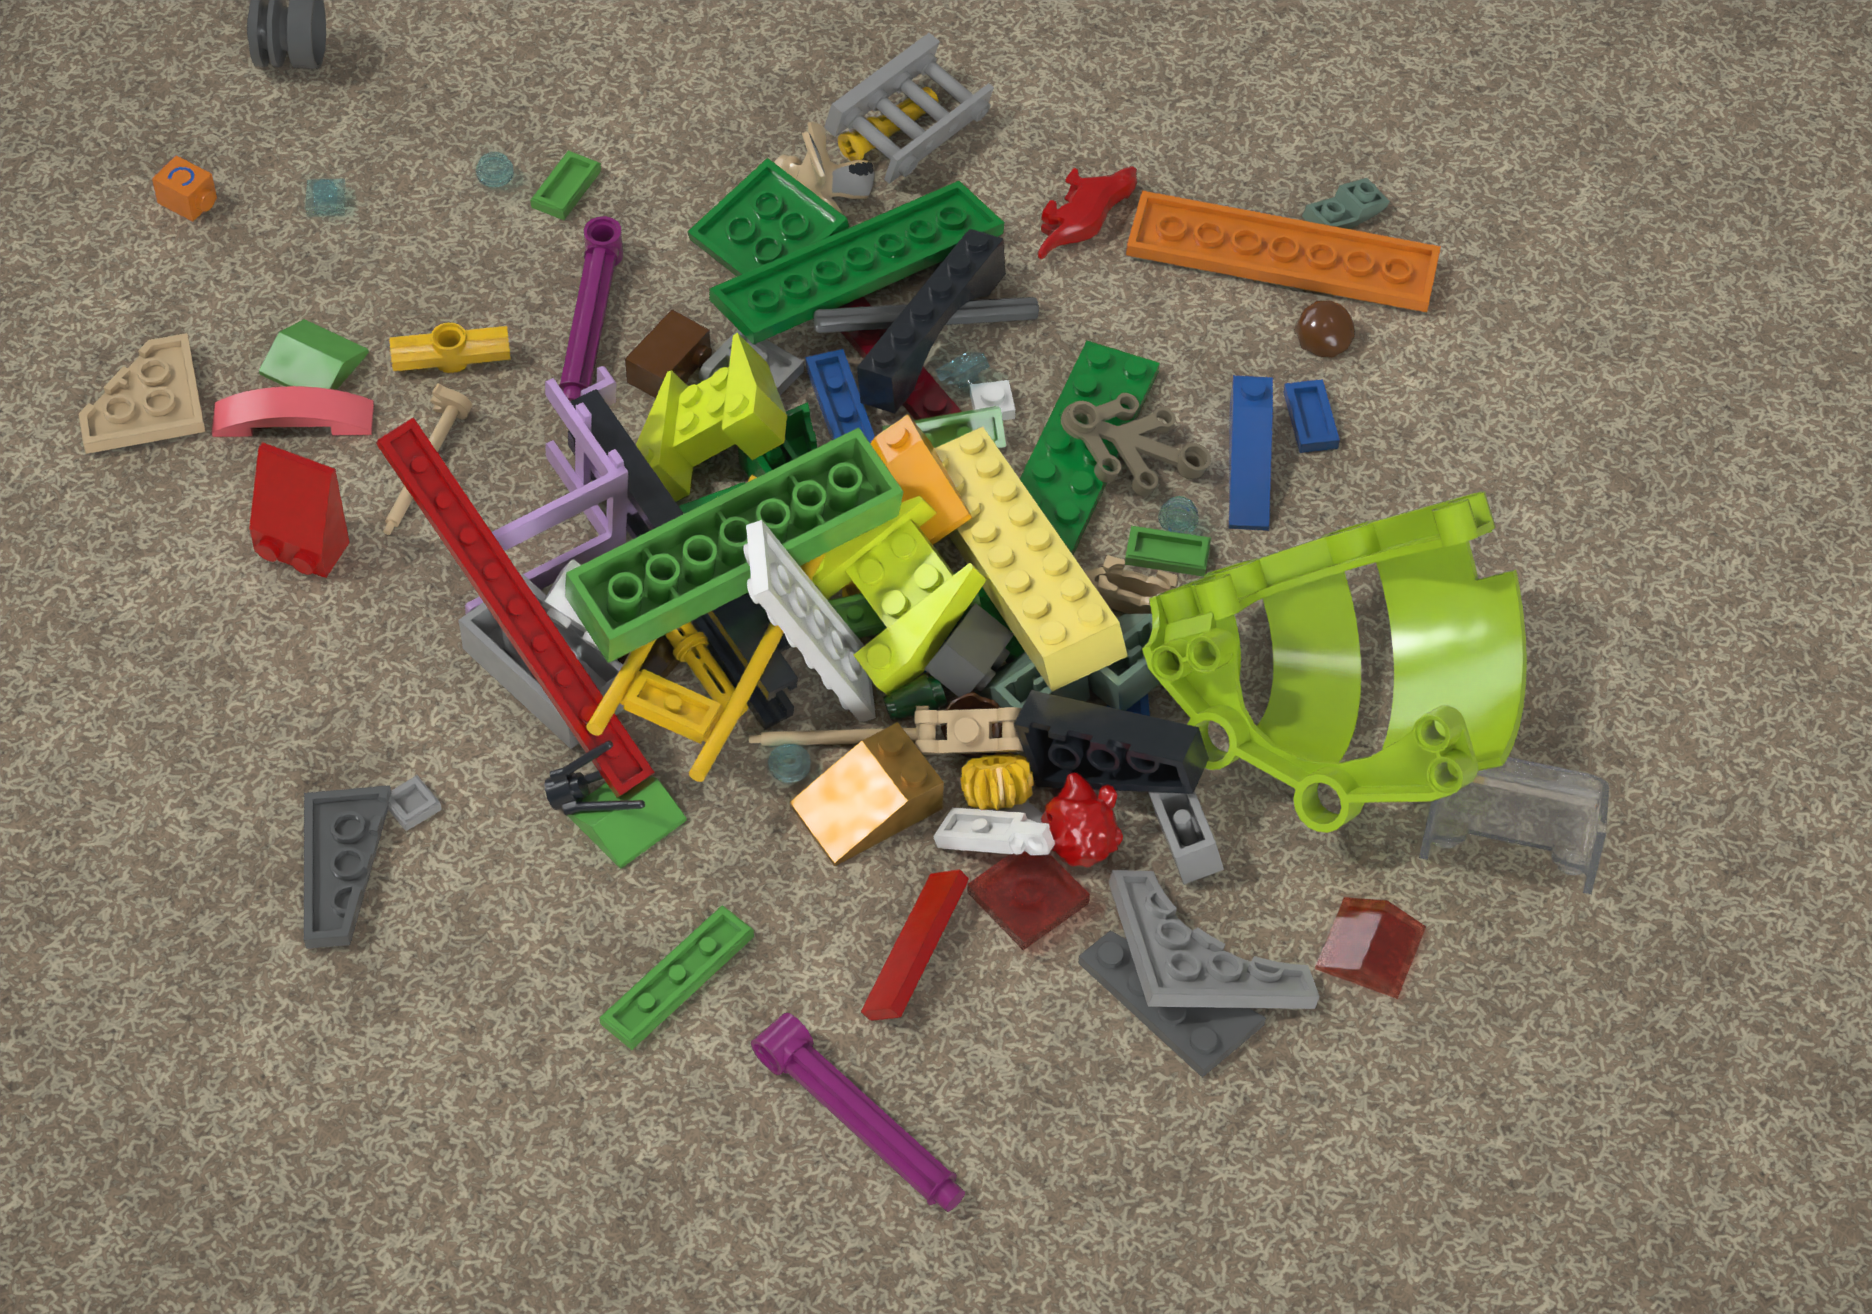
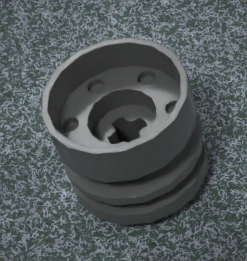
M251 0L247 18V37L254 66L266 67L270 60L273 67H282L288 51L293 68H321L326 47L324 0H289L288 7L286 0Z

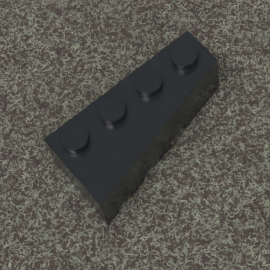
M1034 690L1030 691L1014 723L1037 787L1064 788L1067 776L1070 773H1078L1090 784L1093 790H1100L1102 786L1110 785L1113 786L1115 791L1193 794L1209 760L1199 727Z

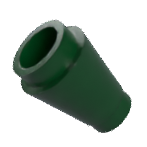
M926 673L893 691L890 695L883 697L891 721L897 718L915 716L916 706H929V710L939 711L938 708L948 705L940 681L932 675L927 677Z

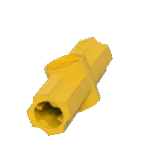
M447 322L438 325L429 334L389 338L393 371L437 367L445 373H456L465 369L468 364L511 360L507 326L465 330L459 324Z

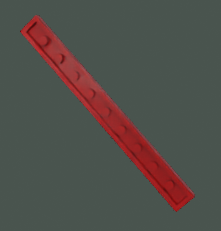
M414 417L379 438L376 442L377 446L584 751L587 753L606 741H612L613 747L592 762L616 798L655 773L615 713L601 735H593L587 730L586 726L602 701L603 695Z

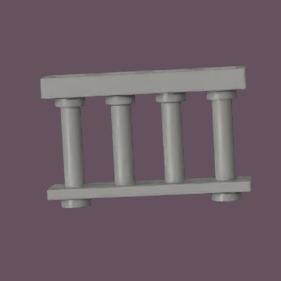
M927 33L832 103L824 126L834 137L846 128L849 130L854 128L891 161L884 178L889 184L901 175L904 177L908 176L916 168L920 160L971 121H980L991 107V104L988 103L994 89L991 84L988 83L975 94H972L936 63L937 58L935 54L940 41L931 33ZM919 74L922 76L927 74L961 104L949 113L915 84L912 79ZM895 92H903L936 120L937 123L925 131L892 103L888 97ZM871 110L874 112L879 110L913 141L900 149L863 116Z

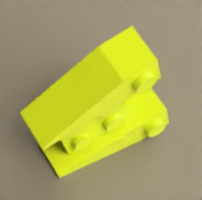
M736 333L732 338L729 367L720 368L710 378L697 385L687 386L672 370L667 372L636 446L675 502L690 494L693 467L736 444L754 460L784 443L787 414L768 363Z
M920 495L901 502L897 517L828 551L811 580L827 600L853 581L887 627L853 654L875 686L887 695L911 682L924 672L927 664L942 646L987 580L971 563L967 564L956 574L952 572L919 528L937 514Z

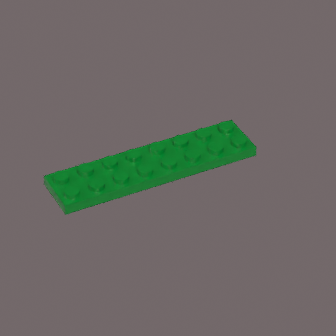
M956 181L709 288V301L755 345L813 319L814 312L817 310L836 309L944 261L969 229L998 237L1004 233L1005 222L963 183Z

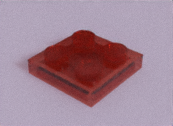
M1023 851L1022 854H1009L967 885V893L1022 950L1028 948L1087 906L1090 900V894L1050 853L1048 855H1030Z

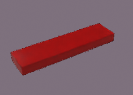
M960 869L931 873L861 1010V1013L868 1020L900 1018L968 883L969 878Z

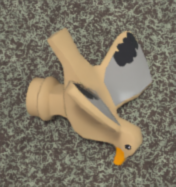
M808 122V131L802 133L808 150L803 163L797 156L781 155L774 162L840 213L842 210L832 197L841 196L850 199H867L873 187V163L868 160H854L838 165L831 162L826 150V129L815 122Z

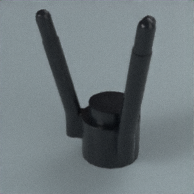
M606 741L600 746L595 747L563 768L550 771V777L546 778L544 783L546 797L554 810L563 809L566 816L586 811L642 809L645 807V802L643 800L582 802L583 798L589 794L588 784L602 780L603 777L599 771L585 776L581 772H574L613 747L612 741Z

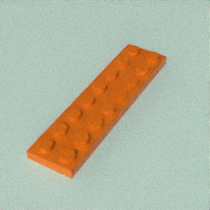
M1142 190L1127 243L1126 256L1427 313L1441 246Z

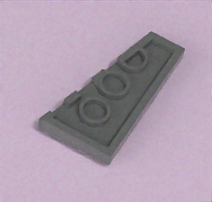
M390 785L304 793V943L306 949L351 944L389 808V799L392 792Z
M1111 930L1079 955L1078 964L1202 1078L1265 1025L1266 1017L1250 1008L1148 1007L1127 939Z

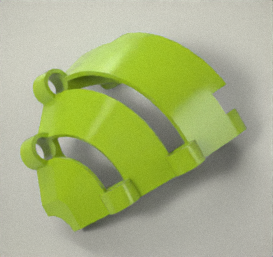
M1485 491L1457 497L1384 519L1370 520L1338 529L1321 536V538L1261 558L1217 569L1205 574L1201 579L1149 598L1152 612V632L1149 642L1142 648L1147 666L1191 718L1187 725L1199 727L1209 757L1205 768L1217 770L1226 767L1239 758L1245 760L1295 789L1294 807L1299 819L1312 830L1329 833L1353 820L1361 812L1364 803L1431 802L1458 792L1474 781L1478 771L1503 766L1514 746L1524 708L1527 671L1526 632L1516 569L1478 579L1469 541L1483 534L1490 533L1496 528ZM1376 563L1384 590L1392 635L1394 688L1391 718L1381 751L1372 756L1340 762L1349 747L1355 730L1361 695L1359 634L1345 571ZM1262 599L1272 641L1273 681L1265 713L1260 722L1255 725L1245 708L1239 680L1241 672V647L1234 614L1241 612L1247 606ZM1210 721L1220 724L1225 729L1229 737L1228 752L1218 749L1212 743L1208 733ZM1319 783L1329 785L1337 792L1341 803L1339 814L1328 811L1322 805L1318 798L1317 789Z

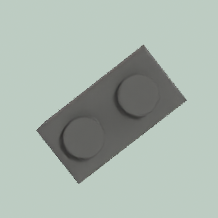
M975 603L927 664L925 670L958 697L970 693L974 688L981 693L994 677L997 669L1011 653L1005 647L1014 634Z

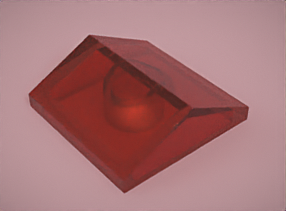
M1344 897L1315 969L1398 999L1426 926L1388 900Z

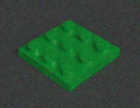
M766 158L690 228L687 233L689 239L735 276H739L848 229L850 226L848 219L769 158Z

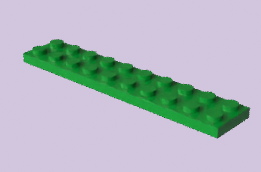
M1088 340L1085 342L1020 477L1021 482L1072 555H1074L1107 482H1103L1096 477L1094 468L1097 462L1084 441L1070 436L1063 429L1061 415L1068 405L1077 401H1087L1097 407L1116 400L1118 395L1122 393H1129L1135 396L1139 402V408L1134 417L1130 420H1121L1113 417L1105 422L1120 426L1137 420L1160 367L1159 362ZM1121 404L1123 408L1130 410L1126 404ZM1101 438L1110 455L1119 459L1120 454L1113 442ZM1103 465L1105 470L1113 472L1109 466ZM981 587L978 592L981 608L1011 631L983 587ZM966 614L962 615V617L959 619V621L957 622V624L955 625V627L958 625V623L963 619V617H964ZM1013 635L1005 647L1011 652L1005 661L1010 662L1025 652L1015 635Z

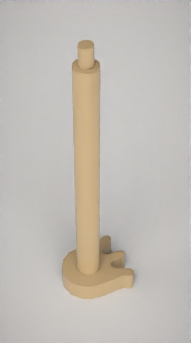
M441 384L436 385L430 400L431 403L435 404L432 411L442 413L438 424L429 438L437 452L442 446L455 419L463 420L467 418L472 408L471 401L465 395ZM405 486L385 520L387 525L383 532L386 535H390L394 527L399 526L413 500Z
M916 706V711L929 710V706ZM916 725V728H903L913 743L919 740V725ZM883 729L761 732V735H749V743H761V746L858 744Z

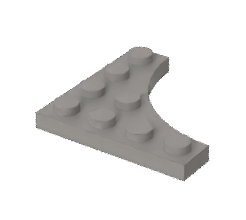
M1112 870L1109 886L1148 1007L1316 1008L1320 996L1308 965L1276 962L1254 956L1252 961H1248L1224 951L1225 943L1210 936L1200 928L1192 931L1175 915L1177 908L1164 893L1154 871Z

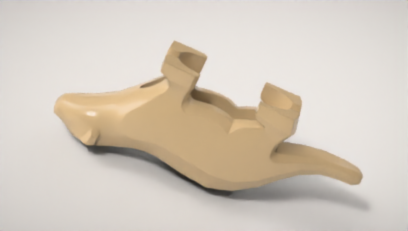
M1110 555L1106 556L1103 567L1089 571L1083 570L1109 608L1127 614H1152L1149 598L1178 587V577L1175 574L1158 570L1156 577H1148L1138 572L1123 569L1125 566L1124 559Z

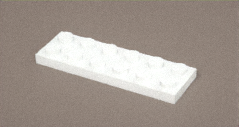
M760 520L746 525L748 543L744 545V554L751 571V578L747 580V588L752 601L755 604H761L766 610L770 622L774 626L778 625L783 630L790 646L799 649L807 666L810 669L815 668L820 674L825 687L828 690L832 689L837 694L845 710L849 709L859 722L876 718L872 681L853 655L864 646L863 643L766 524Z

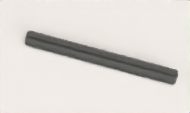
M1035 297L970 300L957 310L946 325L1035 320L1038 318L1039 305ZM908 304L820 309L814 312L813 324L815 331L818 333L888 329Z

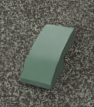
M1368 178L1339 185L1333 198L1306 205L1302 217L1308 222L1351 229L1380 213L1388 207L1390 201L1378 190L1375 184Z

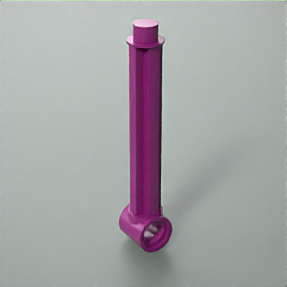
M607 216L591 219L583 229L585 262L559 387L569 401L580 397L581 390L592 385L614 267L623 259L621 226L618 221Z
M788 1012L783 1013L751 1041L752 1050L763 1065L776 1075H781L784 1072L792 1076L927 1200L928 1205L937 1203L946 1212H949L961 1202L965 1191L955 1183L956 1173L950 1172L815 1050L811 1034L794 1015Z

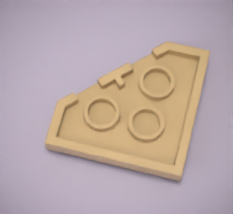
M187 333L148 340L138 350L139 357L128 368L123 366L104 386L105 393L93 405L88 403L81 410L79 421L86 454L206 432Z

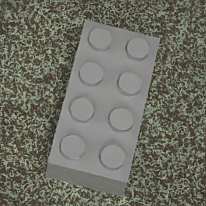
M522 574V578L542 606L547 595ZM481 603L460 618L458 621L463 650L570 749L579 744L485 603ZM542 606L543 609H544V610L546 611V613H547V612H548V609L545 608L544 606ZM553 622L604 697L623 664L617 659L608 663L599 650L581 639L584 632L572 624L565 629ZM618 705L614 712L615 715L624 710V705Z

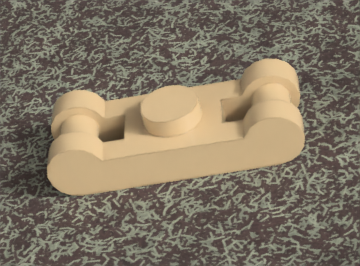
M1022 708L915 711V725H919V740L915 741V745L923 755L1023 752L1014 727V723ZM992 723H1002V738L992 739ZM936 725H947V740H936Z

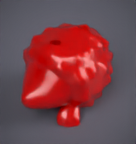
M1070 773L1066 778L1064 788L1058 796L1045 805V812L1041 816V822L1049 824L1053 840H1055V845L1051 850L1060 856L1062 862L1072 867L1083 866L1090 868L1094 864L1102 862L1110 853L1118 850V846L1123 840V834L1117 825L1116 816L1113 811L1118 796L1113 786H1102L1097 796L1090 784L1081 775Z

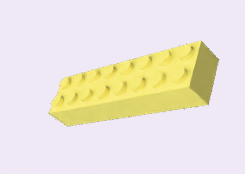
M984 427L934 448L972 516V519L955 529L948 536L966 563H971L987 579L982 586L1050 690L1053 692L1128 657L1120 622Z

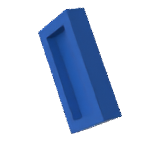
M1323 379L1285 383L1283 393L1299 452L1338 449L1340 439Z

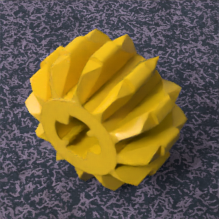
M1011 752L1007 754L995 753L994 755L983 754L981 758H972L961 768V788L964 791L968 806L973 808L979 807L981 810L995 809L996 811L1001 808L1011 809L1014 805L1024 804L1033 795V772L1030 771L1029 762H1027L1024 756L1015 755Z

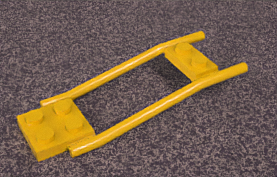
M751 475V477L749 478L748 482L751 481V480H753V479H755V478H757V477ZM826 553L800 566L810 580L815 575ZM770 622L725 709L720 708V703L643 669L640 672L639 670L656 641L655 639L629 653L586 728L593 735H601L618 705L622 704L624 705V710L699 744H702L704 741L706 743L689 771V776L693 780L702 782L740 718L784 632L778 625L774 626Z

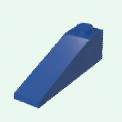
M1233 375L1229 414V529L1269 531L1273 377Z

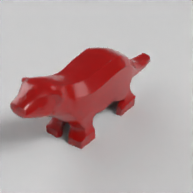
M1129 166L1112 175L1081 178L1078 169L1073 168L1065 180L1066 183L1071 184L1064 198L1069 203L1057 209L1056 201L1050 200L1042 211L1041 220L1045 224L1041 225V232L1048 237L1038 251V258L1044 259L1052 249L1061 245L1082 242L1097 235L1111 208L1121 200L1128 199L1134 192L1138 183L1137 169L1134 166Z

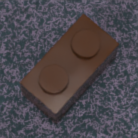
M671 310L625 358L627 383L656 398L667 372L672 370L687 385L689 377L697 368L701 369L702 365L712 355L710 329Z

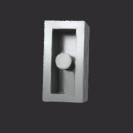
M1195 791L1193 794L1149 792L1158 822L1183 884L1185 885L1224 870L1215 839Z

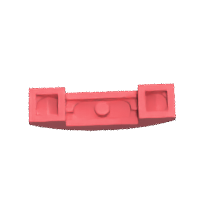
M287 386L246 391L215 402L212 437H248L253 435V428L330 427L332 435H372L374 400L349 392L318 387Z

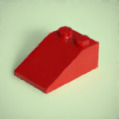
M264 442L261 443L258 448L249 526L254 551L260 557L270 562L278 560L289 564L305 575L313 573L327 578L350 543L335 468Z

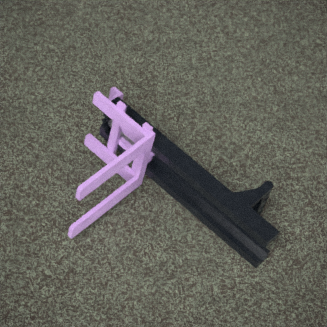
M604 366L597 368V383L581 390V396L572 401L568 400L554 378L545 381V395L569 429L568 446L575 455V471L553 440L546 443V458L570 493L492 532L505 551L584 512L599 536L523 574L540 590L553 584L561 570L572 559L582 565L625 544L626 530L631 538L635 539L684 514L609 406L616 402L617 383ZM604 500L607 501V517L598 506V503ZM742 595L691 621L698 632H703L706 635L707 648L735 689L766 632L764 628L770 624L766 610L760 603L755 604L750 595ZM480 596L466 603L465 614L483 603ZM783 633L747 702L749 709L764 730L793 716L794 705L783 691L786 687L789 691L797 688L798 682L797 675L781 654V652L791 648L785 633Z

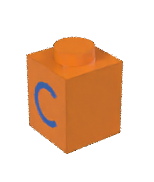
M177 155L152 178L157 203L192 222L203 212L209 211L217 199L212 173Z

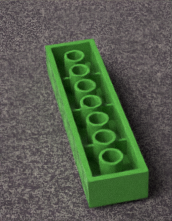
M858 427L566 572L565 597L606 661L610 663L748 593L747 580L751 578V571L744 554V545L748 543L746 525L762 520L797 564L801 566L897 517L900 511L903 490Z

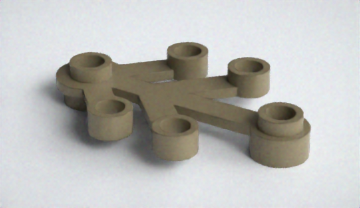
M1122 393L1118 395L1116 400L1097 407L1087 401H1077L1068 405L1061 415L1063 429L1070 436L1081 439L1086 444L1097 462L1094 468L1095 475L1103 482L1114 481L1121 471L1120 461L1115 456L1110 455L1101 438L1113 442L1134 476L1131 483L1132 489L1140 496H1150L1156 489L1159 479L1155 472L1149 470L1138 452L1177 466L1179 474L1186 479H1196L1203 476L1211 463L1209 451L1200 444L1189 443L1182 450H1178L1142 436L1153 431L1157 434H1167L1171 430L1176 417L1166 407H1159L1154 410L1153 414L1120 426L1105 422L1113 417L1121 420H1130L1134 417L1139 408V402L1135 396L1129 393ZM1121 404H1126L1130 410L1123 408ZM1157 418L1164 419L1167 424L1161 423ZM1103 465L1109 466L1113 472L1105 470ZM1140 479L1146 480L1150 486L1144 485Z

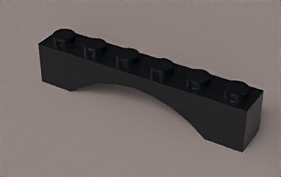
M969 229L857 366L860 403L894 414L899 410L914 391L929 351L949 319L968 301L977 297H988L1006 275L1003 238Z

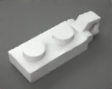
M953 807L933 836L937 848L999 854L1014 853L1017 855L1026 851L1030 855H1048L1055 845L1049 824L1036 823L1029 820L1026 813Z

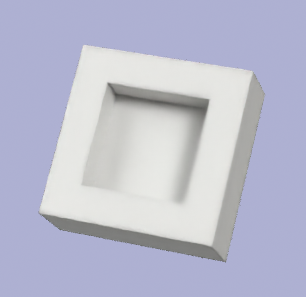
M1009 380L970 384L973 410L999 406L1003 420L1015 419V406Z

